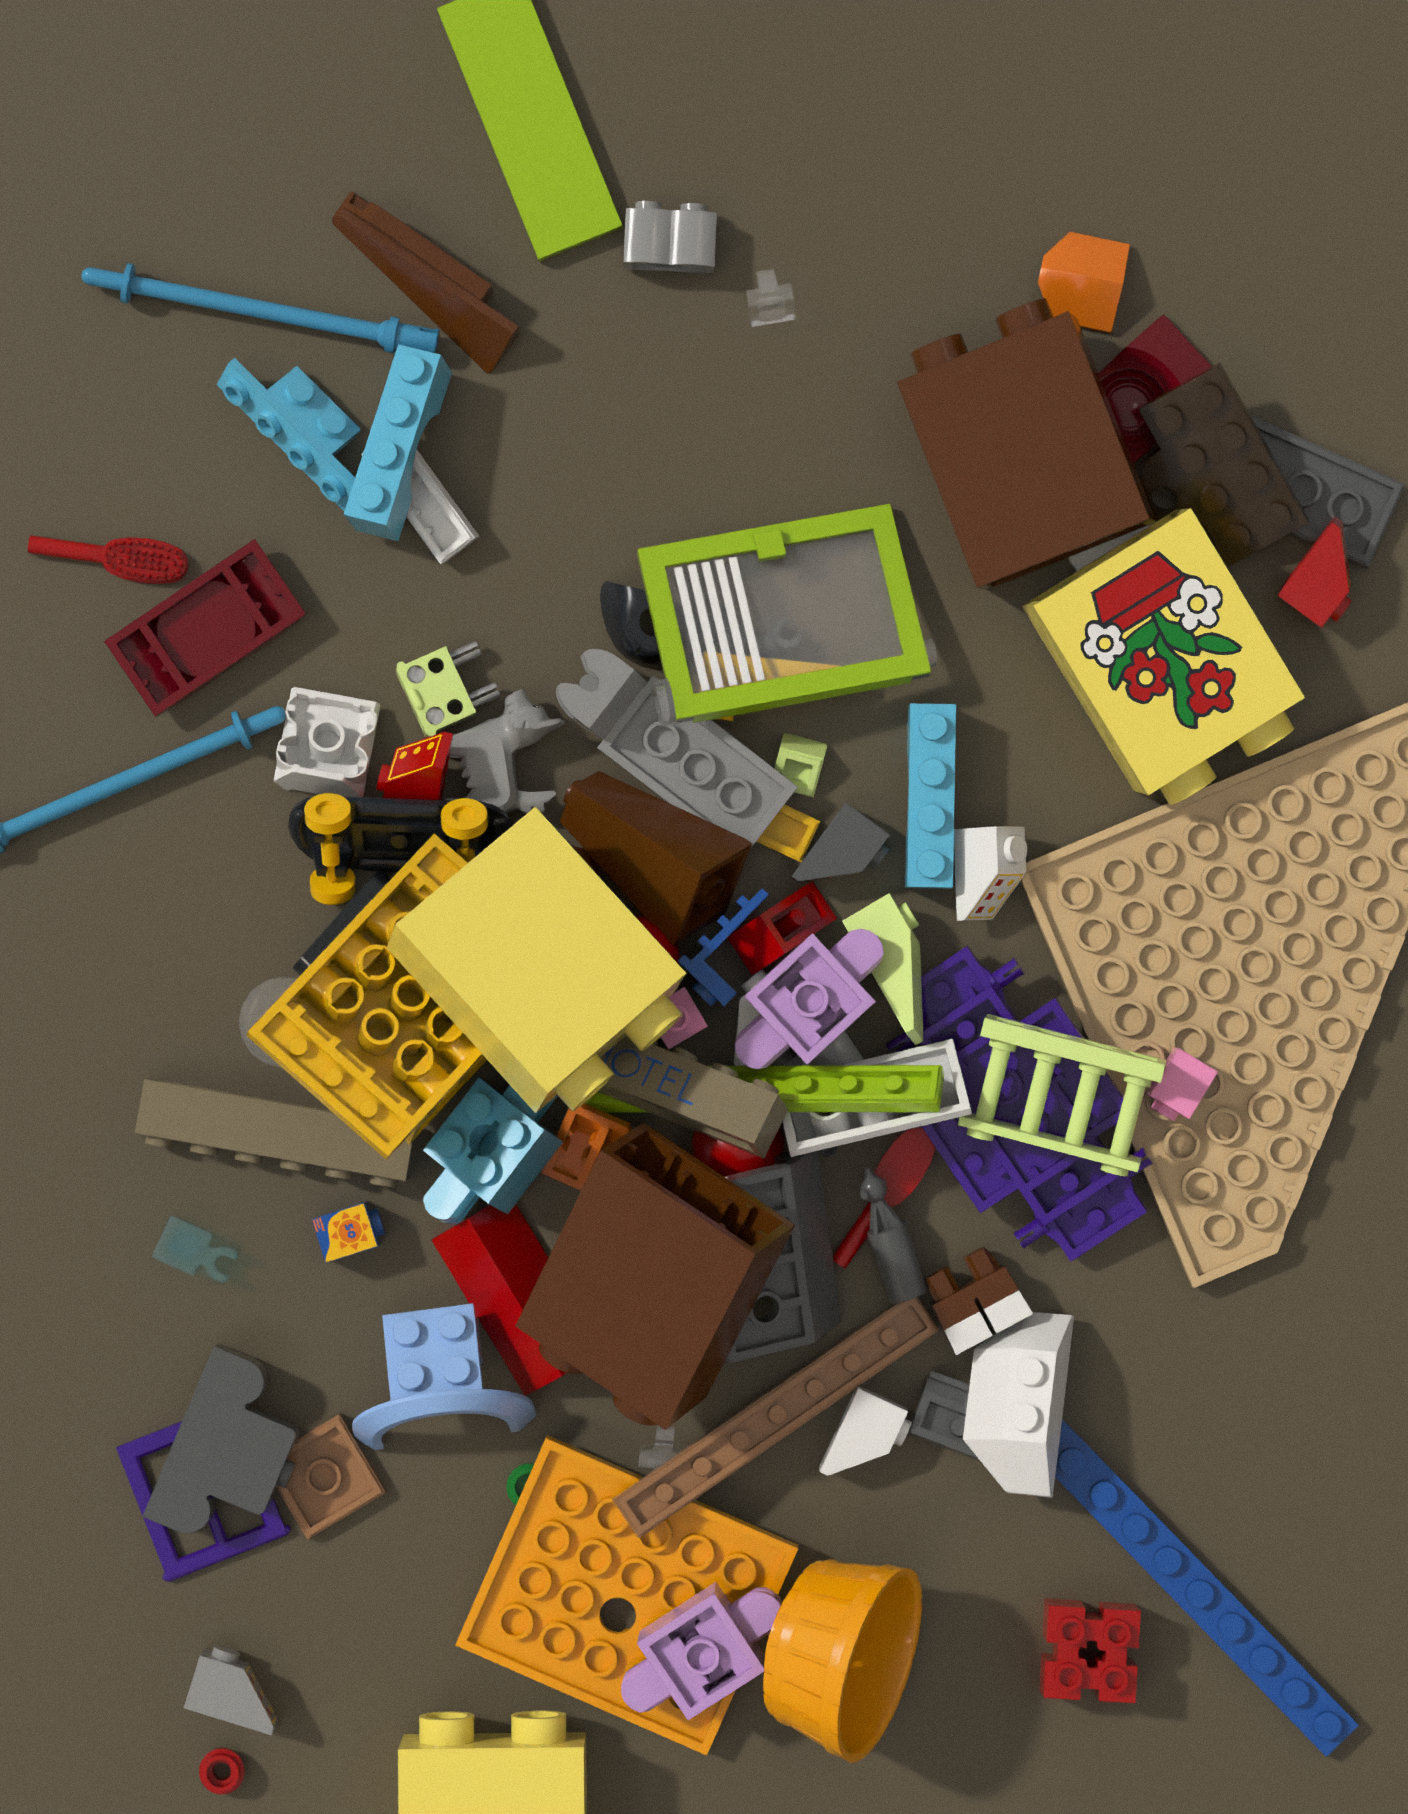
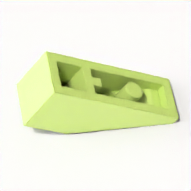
M890 893L842 922L848 932L865 929L871 931L880 939L884 954L881 963L871 973L904 1031L916 1046L923 1042L920 942L913 932V929L918 927L919 923L906 902L898 906Z

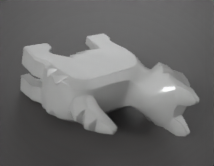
M520 689L505 698V709L501 716L454 734L450 757L461 758L460 768H464L462 778L467 779L466 787L471 789L465 798L493 804L504 810L507 814L513 811L527 814L534 807L544 812L545 805L549 804L557 796L554 790L535 792L519 790L515 754L518 750L537 743L549 732L565 725V721L561 720V718L549 719L545 709L539 704H533L529 700L526 691ZM446 798L445 800H456V798Z

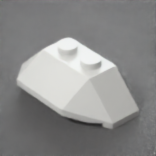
M1032 1312L1033 1314L996 1333L974 1349L963 1440L1006 1493L1053 1498L1074 1316Z

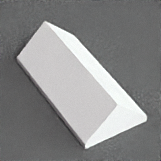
M953 1039L844 1064L942 1065L945 1075L940 1112H787L783 1119V1125L790 1156L793 1157L972 1114Z

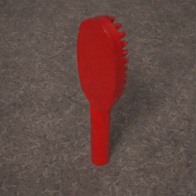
M30 535L28 542V553L102 563L110 574L139 583H175L186 575L189 567L188 558L180 548L149 538H118L109 541L104 546Z
M911 1128L900 1135L885 1152L874 1173L887 1181V1193L884 1200L890 1207L899 1205L913 1192L931 1164L935 1146L922 1128ZM868 1202L833 1255V1261L845 1269L868 1237L871 1202Z

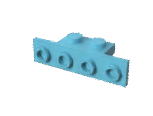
M236 358L231 360L216 384L223 391L227 400L233 405L238 406L255 423L257 429L264 436L271 438L287 454L290 462L296 468L303 470L319 486L322 494L328 500L335 502L345 511L355 477L334 456L352 442L361 429L298 366L294 367L269 389H266Z

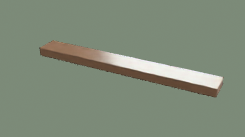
M918 1297L893 1304L612 1498L614 1504L636 1537L640 1538L939 1331L938 1327Z

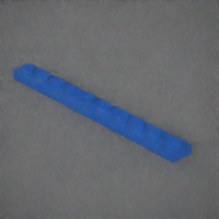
M1062 1419L1055 1478L1327 1757L1359 1726L1358 1723Z

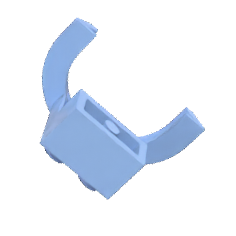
M472 1303L382 1315L390 1401L374 1406L359 1414L352 1422V1430L356 1440L374 1450L384 1449L382 1436L387 1431L403 1423L421 1418L448 1414H482L500 1418L508 1423L511 1432H519L537 1415L533 1401L524 1395L510 1391L483 1389L481 1370L483 1358L479 1320Z

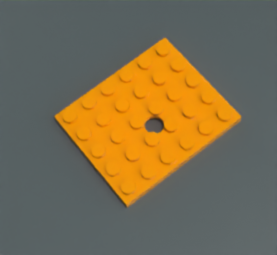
M547 1435L455 1646L707 1756L735 1691L690 1720H687L673 1697L647 1712L639 1713L631 1709L623 1700L621 1684L626 1671L646 1659L637 1645L639 1631L715 1582L718 1583L731 1604L759 1587H767L778 1595L799 1545L697 1500H693L652 1530L637 1538L612 1498L643 1477ZM612 1598H623L629 1601L636 1612L634 1624L621 1632L608 1629L602 1623L600 1616L601 1607Z

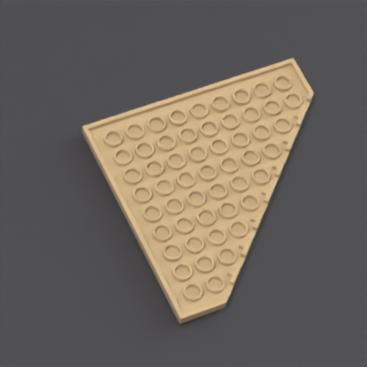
M1408 702L1207 786L1176 804H1164L1026 862V874L1020 882L1087 1040L1164 1060L1168 1058L1174 1047L1180 1048L1218 1071L1190 1119L1178 1115L1176 1120L1172 1121L1152 1109L1151 1106L1155 1100L1146 1095L1149 1087H1145L1131 1141L1135 1153L1141 1150L1142 1147L1146 1150L1147 1156L1142 1158V1160L1150 1156L1154 1163L1142 1171L1192 1288L1278 1253L1293 1210L1296 1209L1309 1177L1308 1173L1317 1151L1320 1150L1332 1120V1114L1340 1094L1345 1088L1356 1061L1359 1047L1366 1031L1369 1029L1382 997L1381 993L1389 973L1394 967L1405 940V934L1408 929ZM1107 1069V1073L1124 1096L1127 1082L1123 1080L1125 1073Z

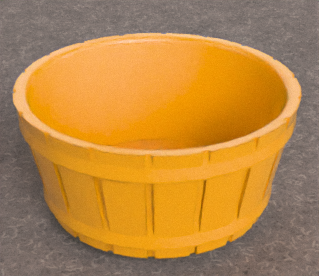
M834 1559L818 1560L810 1564L803 1571V1574L798 1577L783 1600L769 1634L764 1659L763 1679L764 1703L769 1714L774 1716L779 1723L792 1727L823 1746L828 1753L841 1757L847 1762L856 1763L866 1757L887 1729L900 1702L913 1664L912 1661L918 1644L922 1617V1589L917 1573L910 1568H901L890 1564L879 1566L846 1563Z

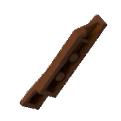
M351 191L332 218L333 225L486 373H491L520 334L519 327L486 304L493 294L492 285L373 202H366Z

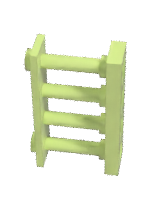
M988 1014L984 1018L980 1036L990 1038L989 1046L993 1048L976 1114L972 1113L959 1117L958 1125L967 1127L966 1134L986 1141H993L994 1135L1100 1162L1102 1163V1171L1114 1175L1128 1176L1129 1170L1138 1172L1142 1158L1129 1155L1128 1153L1145 1087H1150L1152 1081L1161 1083L1167 1060ZM1017 1046L1035 1050L1033 1057L1037 1058L1021 1126L994 1119L1011 1052H1016ZM1062 1057L1079 1061L1078 1069L1082 1070L1066 1137L1038 1131L1055 1064L1061 1063ZM1107 1069L1125 1073L1123 1080L1127 1082L1110 1149L1083 1142L1100 1075L1105 1076Z

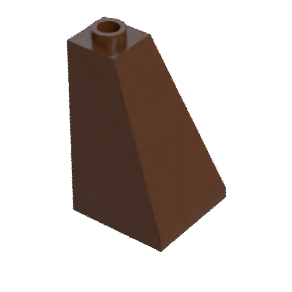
M600 771L582 781L576 780L570 785L564 795V803L566 805L560 819L561 824L643 915L666 936L672 945L675 946L726 913L752 846L750 841Z

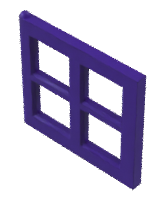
M182 1421L116 1447L142 1516L153 1489L140 1458L173 1445ZM274 1497L269 1508L261 1514L264 1522L263 1525L231 1538H227L215 1508L214 1516L208 1524L216 1544L179 1558L168 1527L143 1517L165 1572L163 1580L169 1582L287 1536L291 1531L290 1526L284 1524Z

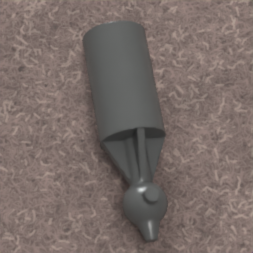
M868 1166L863 1168V1181L860 1185V1197L871 1202L870 1226L867 1236L889 1301L891 1303L908 1301L926 1293L928 1286L906 1220L899 1219L884 1200L887 1193V1181L877 1176Z

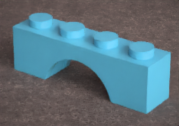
M398 344L343 514L356 531L399 541L412 500L411 474L416 449L427 423L433 416L440 413L452 375V371L440 354Z
M910 703L908 706V812L905 843V888H953L956 704Z

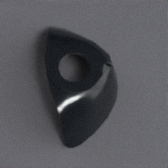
M608 581L604 582L600 592L601 612L607 633L615 648L626 659L641 667L663 669L656 636L645 634L639 623L641 614L649 608L645 590ZM673 602L686 662L689 663L695 661L684 610ZM694 619L703 656L704 653H707L701 624ZM712 635L715 647L718 642L717 638L714 635Z

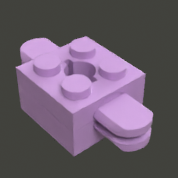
M865 929L852 930L828 950L813 933L809 935L744 995L747 1001L758 1011L759 1015L736 1038L735 1049L740 1061L751 1068H766L791 1047L805 1064L810 1063L876 1002L859 983L882 961L884 952L878 936Z
M715 1582L640 1630L637 1645L646 1659L626 1671L621 1684V1695L624 1702L631 1709L642 1713L650 1711L670 1697H673L687 1720H690L763 1673L765 1654L757 1641L770 1634L774 1619L782 1604L780 1596L767 1587H759L731 1604L718 1583Z

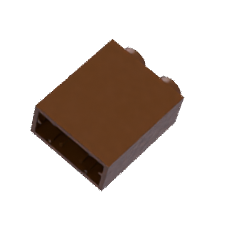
M1046 298L1026 303L998 316L995 320L1002 339L968 352L961 333L941 338L916 349L910 355L917 374L897 381L975 585L979 589H992L1156 523L1079 322L1069 311L1054 317Z
M642 1123L600 1151L515 1326L540 1343L539 1352L550 1365L567 1373H584L613 1393L614 1405L625 1417L642 1425H659L666 1430L707 1397L795 1224L645 1123Z

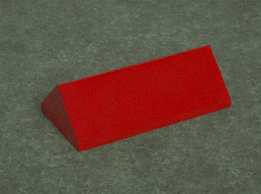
M489 1204L459 1224L433 1238V1244L469 1304H474L478 1319L524 1395L526 1396L567 1374V1372L550 1365L539 1352L540 1343L515 1326L549 1258L517 1204L514 1205L508 1214Z

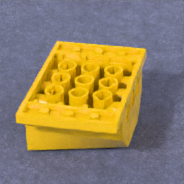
M436 834L429 838L247 1032L249 1039L386 1160L404 1140L410 1145L487 1061L483 1054L387 949L395 924L468 864Z

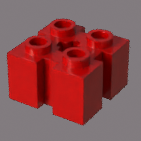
M1045 1598L1043 1637L1047 1643H1053V1654L1041 1653L1039 1690L1043 1698L1080 1700L1081 1689H1094V1694L1098 1701L1136 1703L1138 1666L1132 1658H1127V1647L1139 1648L1141 1611L1138 1606L1132 1603L1099 1602V1613L1085 1612L1086 1608L1081 1600ZM1087 1641H1094L1100 1650L1099 1655H1094L1092 1660H1086L1084 1655L1079 1653L1080 1647L1087 1648Z

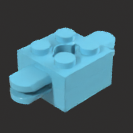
M478 1078L423 1149L424 1152L445 1168L423 1198L425 1209L428 1213L446 1224L457 1225L465 1218L481 1197L488 1204L508 1214L563 1143L561 1139L539 1123V1120L558 1095L535 1113L510 1084L502 1093L489 1083Z

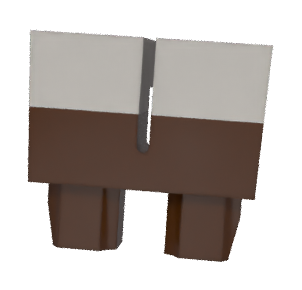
M984 1246L963 1257L974 1279L958 1287L947 1266L926 1277L930 1293L934 1299L930 1304L956 1355L993 1336L974 1302L975 1298L978 1299L996 1333L1033 1314L1003 1264L998 1265L996 1259Z

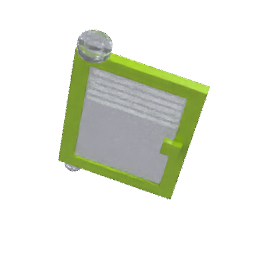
M891 504L656 545L637 550L665 676L663 679L652 681L654 704L661 726L691 720L692 723L907 684L911 683L913 679L929 677L931 674L930 667L937 666V652L933 639L923 640Z

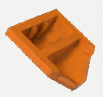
M1069 232L1043 256L1038 285L1043 298H1046L1053 316L1055 317L1069 311L1077 318L1081 328L1111 334L1123 287L1130 244Z
M585 1103L574 1112L568 1108L557 1134V1137L563 1143L544 1166L541 1173L581 1191L600 1151L633 1130L630 1123Z

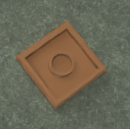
M341 1413L297 1439L289 1460L296 1462L292 1476L286 1488L279 1485L277 1487L307 1540L387 1492Z

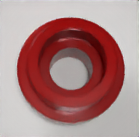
M229 1748L211 1750L204 1756L199 1766V1777L202 1784L207 1790L215 1794L223 1795L235 1791L241 1785L245 1776V1765L241 1756ZM223 1762L229 1765L231 1769L230 1776L226 1778L218 1777L214 1771L216 1764Z

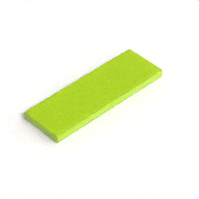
M455 0L438 7V14L538 261H543L622 229L623 225L532 1Z

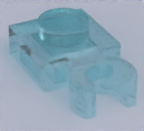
M170 1215L152 1258L192 1276L196 1274L199 1265L206 1267L207 1273L211 1278L216 1281L226 1282L230 1275L219 1271L216 1261L222 1255L236 1260L239 1257V1253L229 1246H221L216 1249L209 1246L214 1233L175 1215Z

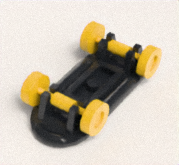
M334 793L319 794L299 801L291 810L288 822L290 836L296 846L305 855L314 860L316 870L310 876L311 895L316 901L326 905L342 904L354 896L356 882L355 875L351 869L398 872L433 834H436L469 863L513 826L511 818L504 810L493 804L469 798L426 800L346 797Z

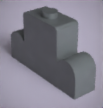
M220 1343L213 1346L142 1517L181 1533H193L208 1524L214 1516L216 1508L214 1497L259 1515L269 1508L278 1485L283 1488L287 1487L296 1466V1462L289 1460L299 1437L300 1428L295 1424L250 1405L251 1402L263 1395L268 1386V1372L260 1361Z

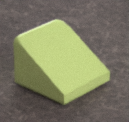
M784 733L774 769L798 786L794 791L795 793L814 797L827 744Z

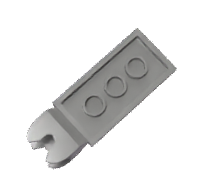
M589 649L585 651L580 658L587 674L580 679L579 685L560 683L556 688V698L563 711L584 729L602 740L597 749L666 802L747 839L753 846L798 786L712 720L692 723V718L676 720L669 687L654 675L647 682L632 667L614 654L602 649Z

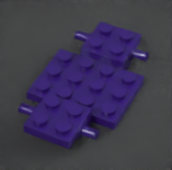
M967 945L921 976L923 1042L918 1045L920 1047L953 1039L971 1112L976 1114L993 1048L989 1046L990 1038L980 1036L984 1018L991 1014L1019 1021L1005 999L1003 987L1025 973L1022 967H1019L1005 976L1007 972L1019 965L1015 958H1012L1011 961L992 973L981 965L969 945ZM1057 997L1019 1021L1084 1038ZM903 1032L889 1043L887 1042L886 1046L891 1051L905 1042L906 1044L893 1052L895 1053L914 1048L915 1044L906 1032ZM1017 1046L1016 1052L1010 1053L994 1119L1021 1126L1037 1063V1058L1033 1057L1035 1050ZM1062 1057L1061 1063L1055 1064L1038 1131L1066 1137L1082 1070L1078 1069L1079 1061ZM1107 1071L1105 1076L1100 1075L1083 1141L1084 1143L1103 1148L1106 1147L1098 1135L1117 1123L1124 1098ZM959 1117L921 1126L980 1213L1015 1190H1020L1034 1211L1036 1218L1014 1232L1016 1239L1019 1240L1033 1231V1233L1020 1241V1245L1024 1249L1047 1234V1236L1060 1245L1072 1262L1145 1214L1148 1210L1135 1192L1131 1177L1154 1164L1150 1156L1141 1161L1138 1172L1129 1170L1128 1176H1119L1102 1171V1163L997 1135H994L993 1141L971 1137L966 1134L967 1127L958 1125ZM1142 1147L1133 1156L1144 1158L1147 1156V1152Z

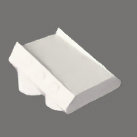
M298 687L291 688L290 698L285 711L286 719L282 739L278 742L276 751L277 765L273 782L286 791L292 789L314 794L334 793L346 797H363L381 705L378 702Z

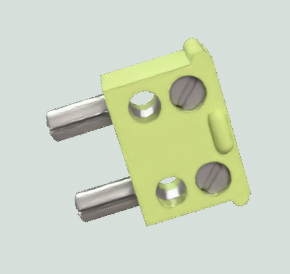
M476 641L451 652H448L445 646L407 664L404 662L397 663L396 675L425 738L436 735V733L474 717L476 715V707L501 696L500 690H497L471 702V700L497 689L498 685L493 682L468 694L456 667L481 656V648L455 660L452 659L478 648L479 644ZM436 661L441 663L443 670L439 673H433L429 670L428 665ZM450 703H458L462 711L454 715L449 713L447 706Z

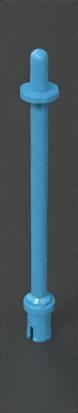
M127 263L124 274L93 267H87L81 274L82 281L87 285L121 291L120 301L125 304L129 303L133 294L374 340L384 347V352L394 353L398 344L436 353L440 329L400 323V318L391 316L390 320L376 323L136 276L135 265Z
M274 706L242 720L237 710L231 712L233 724L9 821L0 822V854L6 851L5 847L8 846L10 839L238 741H241L247 750L253 748L250 736L282 723L286 718L285 710L280 706Z

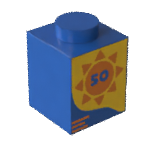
M368 1201L312 1219L325 1263L381 1245L379 1236L386 1234L379 1209L374 1208L370 1210Z

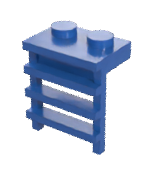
M763 888L750 901L742 895L736 901V905L741 910L730 921L724 915L718 919L717 924L722 930L711 941L703 935L697 941L703 949L692 960L686 955H683L678 960L697 980L691 988L710 1006L717 1000L725 1006L737 992L705 960L767 898L769 894Z

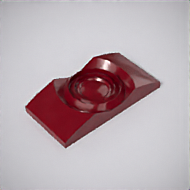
M1164 314L1127 345L1098 373L1134 464L1157 443L1139 412L1140 406L1212 367Z
M254 539L104 642L153 715L158 717L202 690L241 660L268 645L307 614L258 542Z

